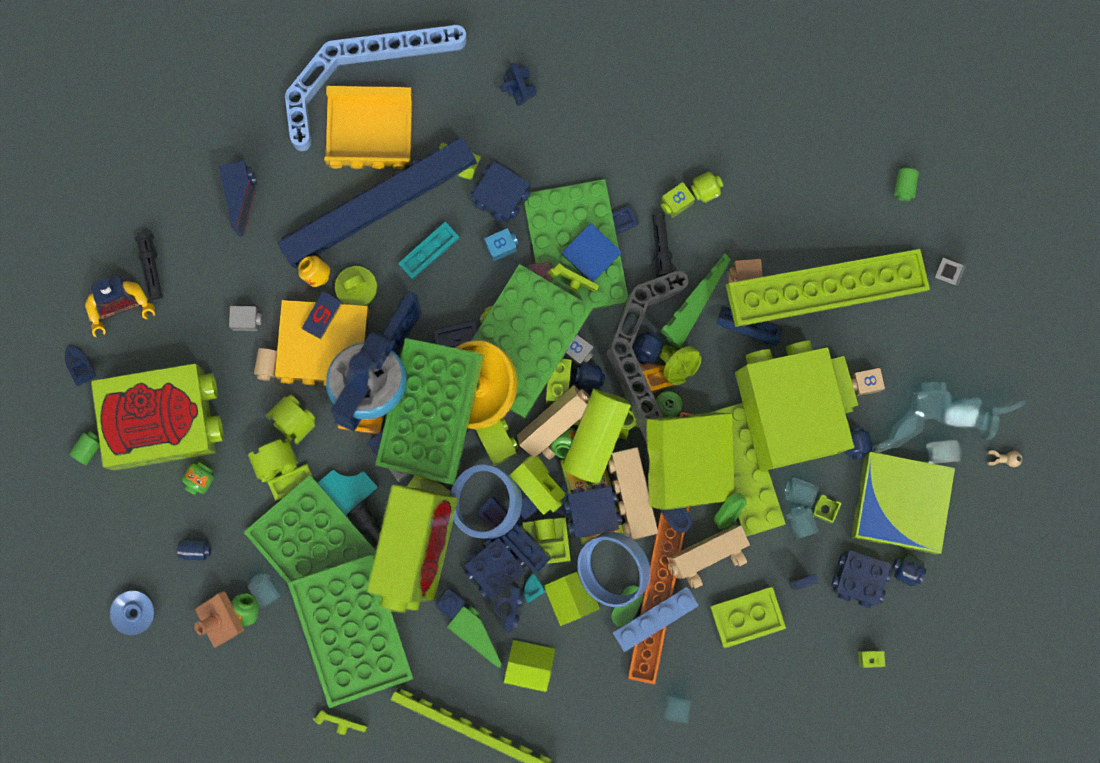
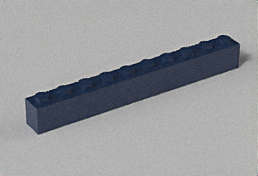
M464 138L452 139L445 148L433 150L429 153V157L424 160L418 159L411 163L410 168L396 171L389 180L377 182L374 188L368 192L365 190L358 193L354 200L342 202L333 212H325L318 217L319 220L313 223L308 222L300 227L301 230L294 234L288 233L281 238L282 241L278 244L289 264L296 268L303 258L317 256L476 165L477 161Z

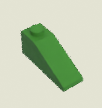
M463 606L448 625V628L499 668L502 663L482 620L478 617L480 613L472 606H469L468 609Z

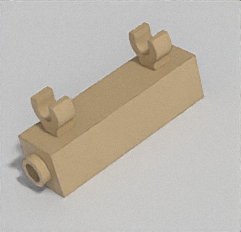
M572 386L517 434L519 445L534 458L542 452L546 458L551 460L555 456L551 450V443L576 421L582 419L590 399L589 395L583 389L578 390L575 386Z
M733 525L668 557L670 573L675 578L687 577L689 587L696 589L703 585L697 571L731 555L734 566L746 564L747 560L741 549L750 546L742 525Z

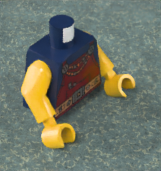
M120 276L108 280L101 279L97 284L92 285V293L89 294L85 303L89 320L93 322L91 329L95 337V330L102 329L104 335L106 333L104 324L99 321L100 318L103 320L137 308L142 305V316L144 319H148L147 311H151L155 316V306L152 303H147L148 298L140 285L126 281Z

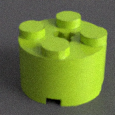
M290 394L288 397L284 396L266 414V417L269 420L272 418L275 421L273 425L290 441L294 438V444L298 445L315 427V417L307 409L303 411L299 407L300 403Z
M288 438L284 442L278 440L258 448L260 453L254 455L252 451L248 454L258 480L261 479L262 483L274 479V476L280 472L284 475L294 471V468L297 467L296 464H298Z

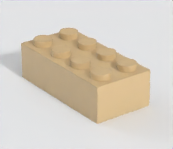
M638 448L612 453L607 465L609 473H614L615 481L612 482V486L616 495L619 494L620 498L617 507L620 516L624 515L625 523L622 524L624 535L635 540L657 534L658 530L652 507H649V493Z

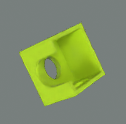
M821 494L816 501L811 515L830 524L834 523L841 503L827 499L826 496ZM823 505L829 507V512L826 514L821 511Z
M858 651L859 667H885L884 651ZM869 658H874V663H870Z

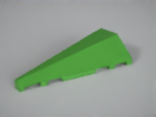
M725 253L661 330V333L667 337L666 342L674 348L680 350L729 264L731 259Z

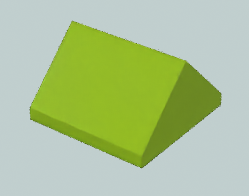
M578 571L544 585L560 626L600 609L597 600L582 585Z
M513 640L504 683L547 692L555 649Z

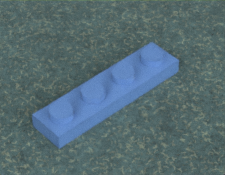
M685 587L613 632V635L625 652L699 605L688 587Z

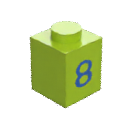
M682 182L662 196V204L660 205L667 215L670 214L674 218L694 203L695 198Z

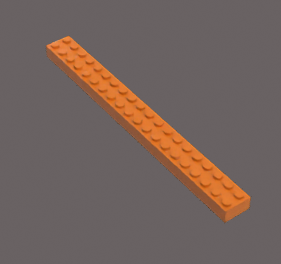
M680 412L679 417L683 418L693 414ZM690 506L685 507L688 513ZM661 512L657 525L658 533L655 535L650 561V581L644 592L640 615L673 595L676 578L669 571V561L667 558L681 551L685 532L678 533L674 531ZM666 626L633 647L628 679L655 684Z

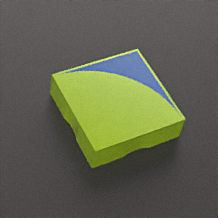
M874 452L865 454L866 458L863 460L860 478V497L855 508L851 538L879 544L898 545L905 549L930 554H941L955 468Z

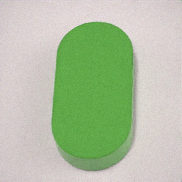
M741 493L729 496L714 517V523L719 529H727L732 526L746 506L747 500Z
M628 586L621 595H630L636 592L639 587ZM643 594L626 606L614 607L611 613L614 624L623 627L633 620L643 601Z

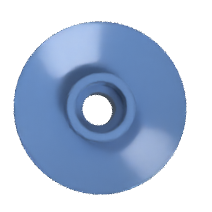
M124 592L112 603L110 619L113 626L119 632L126 635L140 634L151 625L154 619V606L149 597L141 592ZM132 609L137 610L138 614L136 617L131 616Z

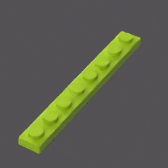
M401 689L400 692L395 691L391 698L394 702L524 763L552 762V759L540 754V757L532 755L533 750L523 745H520L519 748L511 745L512 740L504 736H500L499 739L492 736V731L481 726L480 729L471 726L473 722L466 718L460 717V720L452 717V712L444 708L437 710L432 707L433 703L423 698L420 701L412 698L413 694L404 689Z

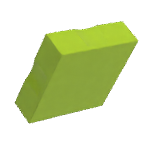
M713 412L693 414L683 418L663 417L647 419V448L650 460L648 475L649 507L666 510L724 502L729 496L734 494L731 413Z

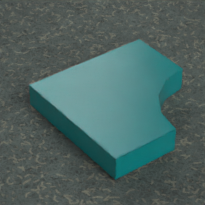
M332 470L318 482V485L345 516L378 489L364 471L356 476L347 477Z

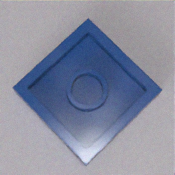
M592 223L562 252V256L592 282H595L622 254Z

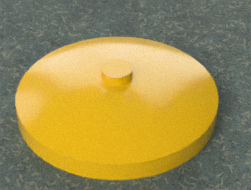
M470 341L457 346L456 349L484 355L467 427L469 429H482L497 423L511 408L517 392V373L512 360L501 348L484 341Z

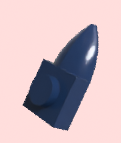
M67 346L65 363L77 387L97 377L85 354L76 347Z

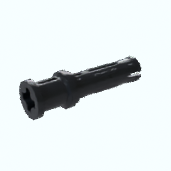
M665 213L651 215L656 246L654 260L657 263V278L675 272L672 270L671 264L673 255L668 248Z
M140 235L135 237V242H138L140 252L138 259L143 262L149 299H161L163 295L155 260L158 254L154 250V235ZM150 270H152L155 286L152 284Z
M364 501L349 513L356 517L361 524L360 528L364 531L366 530L378 546L382 529L377 523L378 518L371 514L366 507L367 503Z

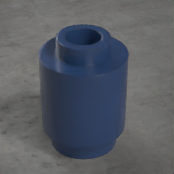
M185 538L184 541H179L178 558L205 561L207 556L211 555V544L207 543V539Z

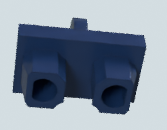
M517 62L512 63L511 68L505 71L506 76L503 77L504 84L500 86L501 92L508 91L509 97L514 96L517 106H521L528 99L533 98L537 91L535 85H525L524 80L530 77L528 66H518Z

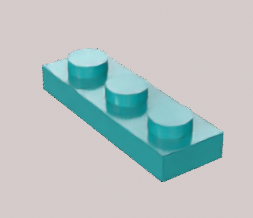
M444 222L402 259L398 265L414 280L457 242L460 237Z

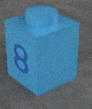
M508 228L484 238L493 262L517 252L516 245L519 244L514 232L510 234Z

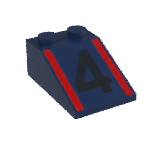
M244 160L219 166L231 226L239 237L244 235L255 194L254 185L257 184L255 172L252 171L251 166H247Z

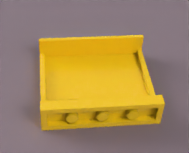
M327 86L326 157H324L326 165H330L329 167L331 168L351 166L354 169H362L363 166H372L373 169H384V166H393V169L398 170L410 167L411 87Z
M282 300L275 377L281 379V383L293 384L295 380L302 381L304 385H315V382H323V386H326L327 371L333 359L347 347L365 342L367 318H369L368 306L341 304L320 340L302 330V326L316 302Z

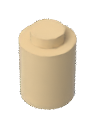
M258 348L254 374L258 375L257 379L270 381V378H275L277 351Z

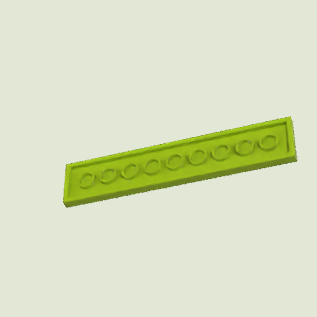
M920 249L726 284L735 327L930 290Z

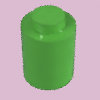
M909 168L898 169L894 192L898 200L907 202L915 198L919 176L917 170Z
M91 431L88 434L83 432L68 454L87 466L100 448L99 436Z

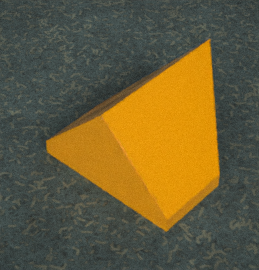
M639 363L652 394L673 386L664 377L665 365L654 363L643 365Z

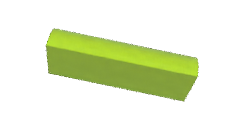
M593 389L562 468L580 479L597 484L600 483L631 406L625 398Z

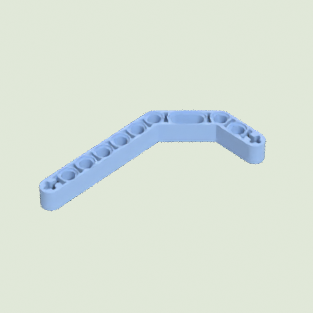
M459 25L326 42L285 93L289 133L293 146L299 151H306L310 148L312 140L307 104L339 65L460 50L465 47L467 42L465 29ZM456 35H459V40H455ZM435 37L442 39L439 43L431 42ZM413 40L421 41L418 46L410 44ZM394 42L400 44L396 49L390 48V45ZM372 45L379 46L377 51L369 50ZM351 48L359 49L355 54L348 53ZM330 51H338L337 55L333 57L328 56ZM317 67H325L324 71L311 86L304 85L305 81ZM296 95L301 96L298 102L291 101L292 97ZM296 116H303L301 122H293ZM298 131H301L304 137L302 139V142H298V140L300 139Z

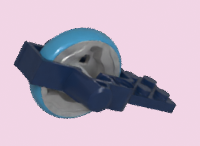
M411 291L400 300L399 309L395 315L393 314L390 317L388 327L384 333L381 331L371 332L364 343L347 347L331 362L326 375V388L328 396L334 404L330 412L336 424L355 432L362 419L381 417L393 410L401 401L406 390L407 374L404 364L397 354L403 346L405 338L409 336L422 314L417 294Z

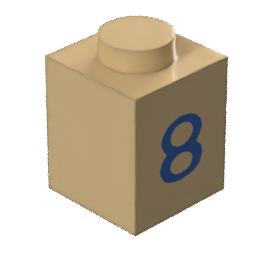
M880 368L857 372L851 375L856 396L880 392L885 389Z

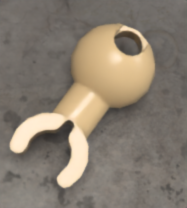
M994 450L987 452L988 455L992 454L999 458L994 462H988L987 465L989 466L1007 463L1010 467H1018L1022 463V455L1018 451L1013 450L1007 454H999Z

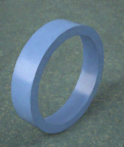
M477 465L465 470L456 479L450 496L459 498L453 520L460 530L475 538L490 539L500 537L512 529L521 513L522 494L520 487L509 476L510 473L497 466ZM479 471H488L499 476L505 483L510 497L509 510L505 519L498 527L487 532L471 530L464 522L459 506L460 494L465 482L474 473Z
M606 532L596 536L585 544L578 557V574L582 585L595 600L610 607L626 606L641 596L647 589L650 581V566L646 554L632 538L622 533ZM600 541H614L625 547L632 554L640 572V585L636 592L630 595H616L604 589L596 580L591 568V554L594 547Z

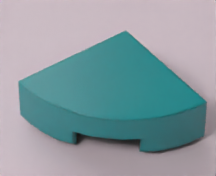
M534 573L528 578L524 587V596L527 603L546 592Z

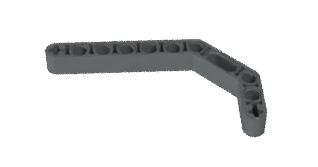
M675 271L642 283L631 291L607 348L608 359L626 399L631 405L630 408L646 443L647 419L663 418L633 352L632 345L647 306L679 295L688 285V277L681 271ZM654 287H658L662 293H657ZM635 294L641 295L643 300H638ZM628 312L633 313L636 317L630 335L622 331V325ZM614 346L620 347L623 353L616 352ZM623 366L630 367L631 373H627ZM632 385L638 386L640 393L635 392ZM641 405H646L649 408V413L644 412L641 409Z

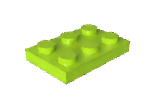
M773 587L710 606L723 648L786 629Z

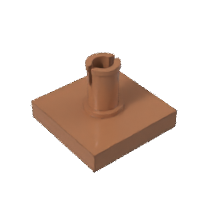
M225 591L217 594L195 609L200 621L195 623V630L199 635L207 633L214 648L244 631Z

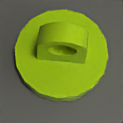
M352 266L344 269L338 275L335 282L336 295L342 301V304L367 306L374 300L377 293L378 285L376 278L368 269L361 266Z
M666 345L663 346L660 357L667 363L664 368V377L672 385L685 383L687 381L685 378L688 376L692 377L701 364L699 351L691 346L678 350Z

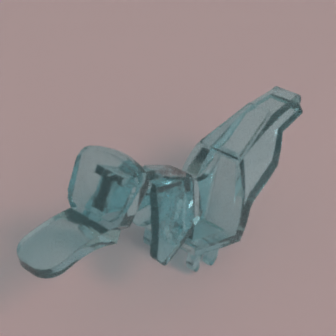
M924 382L922 384V392H911L910 409L893 424L889 438L872 445L871 452L880 453L891 448H898L921 433L924 429V421L929 418H934L943 423V425L964 429L977 428L981 430L982 439L990 440L996 436L1000 423L999 414L1016 410L1024 406L1026 401L1025 399H1020L1003 407H988L987 413L983 415L979 414L982 401L978 397L972 399L964 397L952 403L951 395L949 392H946V384L944 382L940 384L938 382H930L929 384Z

